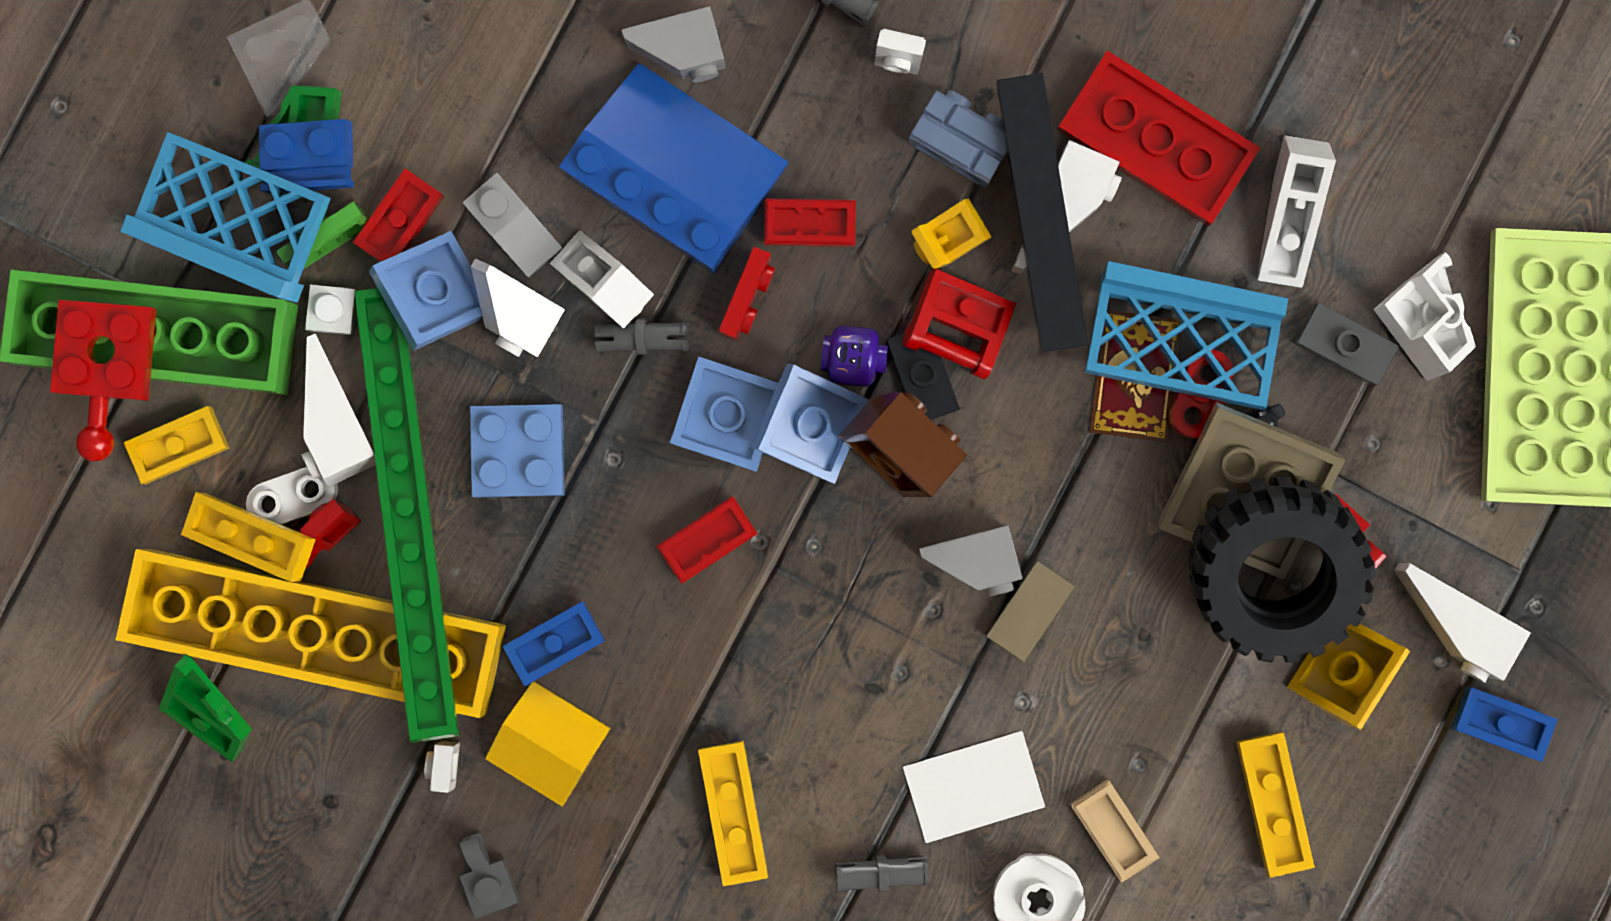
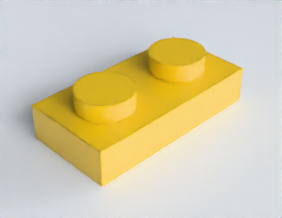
M206 406L123 442L140 483L145 485L230 449L215 412L210 406Z

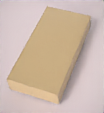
M1108 779L1070 803V806L1121 883L1160 858Z

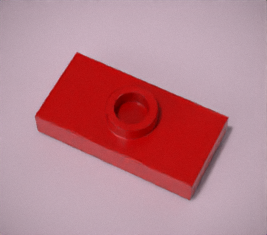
M765 199V246L855 247L856 200Z
M731 496L657 545V548L680 583L683 584L758 533L734 496Z

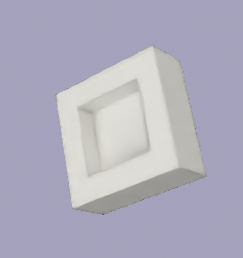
M310 285L305 330L354 336L357 312L354 291L358 290Z
M441 741L435 744L434 751L427 752L424 777L425 779H431L430 791L449 793L456 788L460 742Z

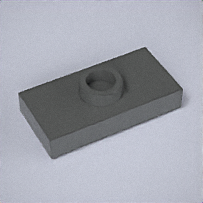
M1321 303L1315 304L1294 343L1373 387L1379 385L1399 345Z

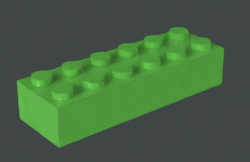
M10 270L0 362L17 366L52 369L58 300L145 306L157 309L150 380L288 395L298 305L288 300ZM108 337L99 339L93 346L94 359L100 364L112 359L115 352L113 342Z

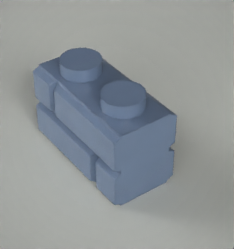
M948 90L946 95L936 91L912 131L908 144L986 189L1007 153L1002 118L992 113H987L984 118L969 109L971 102L964 96Z

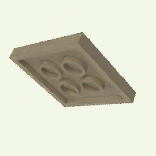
M1216 402L1157 522L1158 527L1161 530L1193 542L1192 536L1198 525L1206 527L1208 524L1204 514L1213 504H1216L1219 508L1226 504L1224 494L1236 488L1238 493L1241 494L1250 490L1248 482L1261 478L1265 486L1274 485V478L1277 476L1290 477L1294 486H1299L1300 481L1303 479L1316 483L1320 492L1323 493L1326 490H1331L1345 462L1343 454ZM1285 537L1266 542L1256 548L1245 559L1244 564L1284 580L1304 539Z

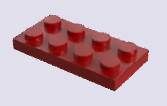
M1108 50L1057 128L1058 131L1080 145L1119 161L1117 167L1119 170L1207 226L1214 222L1260 150L1259 146Z

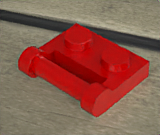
M930 270L912 321L904 333L902 345L914 351L921 348L969 368L971 375L985 380L994 367L1016 303L941 270ZM931 320L983 341L980 351L978 353L927 332Z

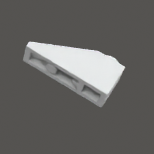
M1284 135L1273 178L1257 274L1258 281L1303 287L1336 162L1328 142Z
M1070 140L1064 147L1058 161L1069 233L1095 212L1102 204L1103 199L1108 202L1112 201L1122 178L1115 175L1119 161ZM1023 244L1011 270L1018 275L1027 269Z
M316 334L307 337L303 438L309 451L301 455L313 479L322 476L327 486L330 487L375 466L376 463L375 455Z
M1398 563L1394 572L1449 654L1463 662L1460 670L1483 683L1486 682L1488 677L1504 681L1531 632L1410 563Z

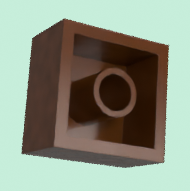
M896 392L873 396L838 436L902 497H933L967 456L958 446L960 439L943 424L936 426L925 415L927 411L925 405L908 392L905 394Z

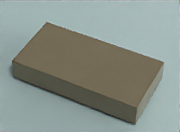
M1035 561L985 636L1025 662L1075 586L1040 562Z

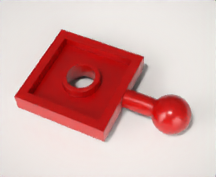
M58 300L50 393L90 396L87 426L76 437V449L80 456L88 461L99 462L105 460L114 449L113 435L106 428L109 398L149 400L156 308ZM108 337L114 344L115 352L110 361L100 364L93 357V346L99 339Z

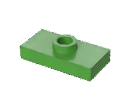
M354 201L330 217L324 215L304 269L357 236L369 218L364 210ZM291 242L276 251L283 263L288 267L294 254Z

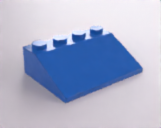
M638 63L583 130L559 168L564 176L715 275L789 162L647 67Z

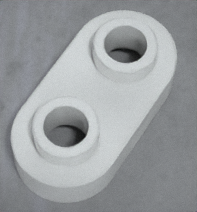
M305 467L256 485L247 496L246 510L280 525H285L310 516L318 506L329 503L332 499L336 500L338 484L336 483L328 487L322 476L313 479L308 468ZM313 480L318 484L319 491L315 497L309 498L305 494V485ZM267 496L273 497L276 503L275 509L270 513H266L262 508V501Z

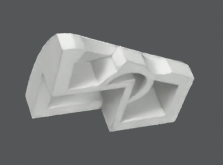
M1446 252L1437 256L1373 309L1426 381L1451 372L1476 347L1471 328L1464 320L1463 312L1465 307L1461 293L1452 294L1445 268L1451 266L1452 261Z

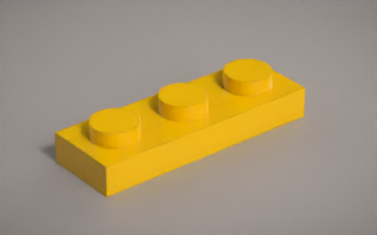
M196 492L181 533L182 536L284 580L301 583L316 540L207 493Z
M1278 731L1236 741L1266 875L1272 878L1315 868L1284 732Z
M744 740L700 748L698 753L723 886L768 878Z

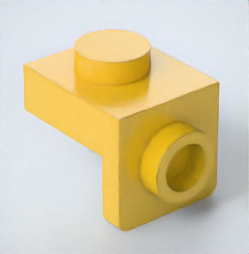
M969 198L960 201L927 224L919 225L911 230L916 240L914 247L923 262L930 264L933 269L953 263L992 238Z

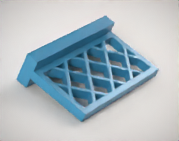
M167 132L135 216L126 215L120 232L277 298L298 302L304 285L298 282L331 198ZM180 146L189 150L195 168L176 177L171 163L177 147ZM201 155L212 160L204 163ZM224 164L228 166L234 184L215 193L207 172ZM240 171L251 176L243 180ZM199 176L206 198L187 206L180 185ZM265 181L269 185L274 200L254 209L247 188ZM280 188L290 191V193L283 196ZM171 190L178 211L163 218L153 214L158 196ZM238 193L246 214L226 222L219 201ZM301 197L314 201L308 219L294 226L286 204ZM210 206L218 227L203 234L198 233L191 214ZM278 209L286 230L266 239L258 217ZM182 219L184 226L174 222ZM250 222L257 243L244 250H239L236 248L230 231ZM221 235L224 243L215 240L214 238ZM289 238L294 254L287 270L276 265L269 247ZM261 251L263 259L254 256V254Z
M1111 261L1107 262L1100 276L1099 296L1084 373L1264 410L1267 407L1281 320L1286 315L1288 298ZM1109 297L1126 300L1136 316L1117 327L1106 312ZM1140 304L1150 305V307L1143 310ZM1159 308L1171 310L1181 323L1180 326L1163 337L1148 317L1149 314ZM1184 313L1193 314L1195 316L1191 319H1188ZM1204 317L1216 319L1226 333L1208 346L1193 327L1194 323ZM1141 321L1155 342L1135 353L1121 332ZM1229 322L1240 325L1233 329ZM1105 324L1110 332L1102 337ZM1249 326L1268 330L1265 348L1254 355H1251L1237 335ZM1185 330L1199 349V352L1180 363L1166 342ZM1112 338H1115L1129 358L1116 367L1097 363L1100 346ZM1230 339L1245 361L1225 372L1211 350ZM1157 347L1161 349L1173 369L1162 376L1150 374L1140 361V358ZM1202 356L1205 357L1218 376L1217 379L1208 385L1194 383L1185 370L1187 366ZM1263 356L1261 368L1256 360ZM1133 364L1137 371L1125 368ZM1249 366L1259 380L1257 396L1240 393L1229 377ZM1177 373L1182 380L1172 379L1170 377ZM1220 383H1223L1227 390L1215 387Z

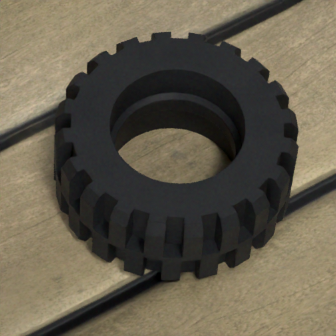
M1276 476L1274 478V485L1265 486L1261 478L1248 482L1250 490L1241 494L1238 493L1236 488L1224 494L1226 504L1221 508L1213 504L1204 514L1208 524L1206 527L1203 525L1196 527L1192 536L1195 548L1189 550L1188 565L1191 571L1189 577L1205 622H1210L1213 633L1222 642L1230 640L1234 651L1247 656L1251 650H1254L1257 659L1264 662L1272 663L1275 656H1283L1285 663L1299 662L1300 654L1311 652L1314 658L1326 653L1323 646L1329 642L1334 641L1336 645H1339L1349 637L1346 628L1350 624L1358 626L1366 615L1361 607V603H1371L1375 589L1370 580L1376 577L1375 563L1369 554L1372 550L1348 507H1343L1339 498L1329 490L1321 493L1316 483L1304 479L1300 481L1299 486H1294L1290 477ZM1293 537L1310 541L1320 548L1323 559L1318 575L1305 590L1293 597L1277 601L1261 600L1246 594L1239 587L1237 579L1242 564L1256 548L1266 542L1278 538Z

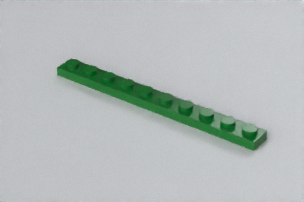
M378 288L354 291L409 739L411 743L459 736L409 343Z

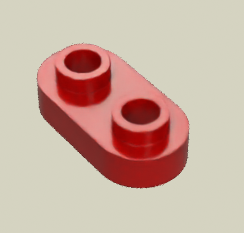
M1211 350L1225 372L1233 368L1231 361L1225 354L1217 350ZM1202 356L1187 366L1185 370L1194 383L1208 385L1211 382H1206L1201 378L1200 370L1203 366H1211L1205 357ZM1214 372V379H1213L1212 381H1214L1215 379L1218 378V376L1216 375L1215 372ZM1220 383L1215 387L1227 390L1223 383ZM1176 392L1169 413L1171 426L1177 434L1184 438H1199L1216 402L1222 405L1224 402ZM1188 408L1195 409L1199 414V420L1195 425L1189 424L1185 420L1184 415Z

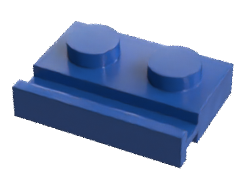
M347 119L259 125L260 169L312 191L354 188V181L351 180V168H353L352 122ZM263 181V184H260V191L272 194L268 183ZM280 188L281 193L290 192V191H287V190H285V189Z

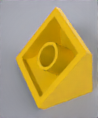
M1350 624L1346 628L1349 637L1339 645L1331 641L1323 646L1326 653L1314 658L1311 652L1307 654L1287 688L1344 725L1361 730L1410 651L1362 624L1358 626Z
M534 681L502 724L485 759L563 807L611 728Z

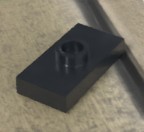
M929 325L927 332L932 333L931 327ZM904 333L886 340L904 392L914 395L927 408L925 415L930 420L960 410L942 357L921 348L914 351L903 346L902 339Z

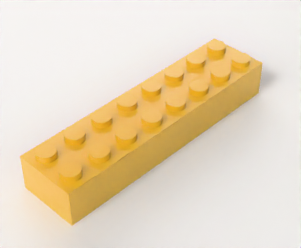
M154 549L135 550L115 640L405 702L392 600L303 581L301 583L289 582L271 574ZM444 612L456 713L481 718L488 712L506 625Z

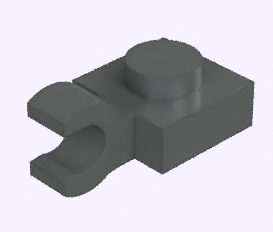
M481 832L463 838V841L460 842V847L471 869L462 872L459 877L474 918L477 919L519 903L520 898L505 858L503 857L491 862Z

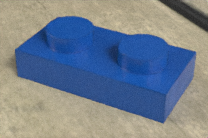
M582 601L502 647L523 685L526 686L606 640L585 602Z
M1466 686L1451 729L1543 762L1558 719Z

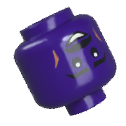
M845 325L837 326L833 330L832 335L824 336L821 371L828 372V377L832 383L868 387L874 382L876 372L885 373L888 346L879 345V335L875 329Z

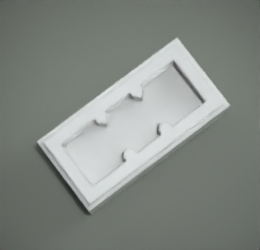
M880 30L874 65L896 73L918 75L926 40L923 37L892 30Z

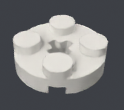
M1025 853L1010 862L999 874L993 888V910L999 921H1082L1085 913V897L1077 874L1066 862L1049 854ZM1040 888L1048 890L1046 898L1051 902L1048 909L1039 907L1036 912L1029 909L1031 902L1027 898L1029 892H1038Z

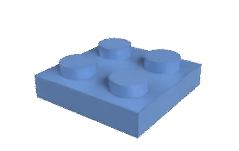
M452 231L372 265L369 270L373 281L413 351L483 319L471 265Z
M698 357L670 444L757 472L763 453L751 448L778 383Z
M787 363L751 448L835 484L850 449L838 436L867 404L869 399L794 364Z
M563 405L470 406L471 484L473 498L565 496Z

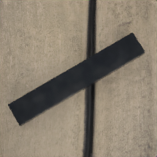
M1043 73L999 79L996 82L1040 352L1043 354L1088 346L1044 76Z

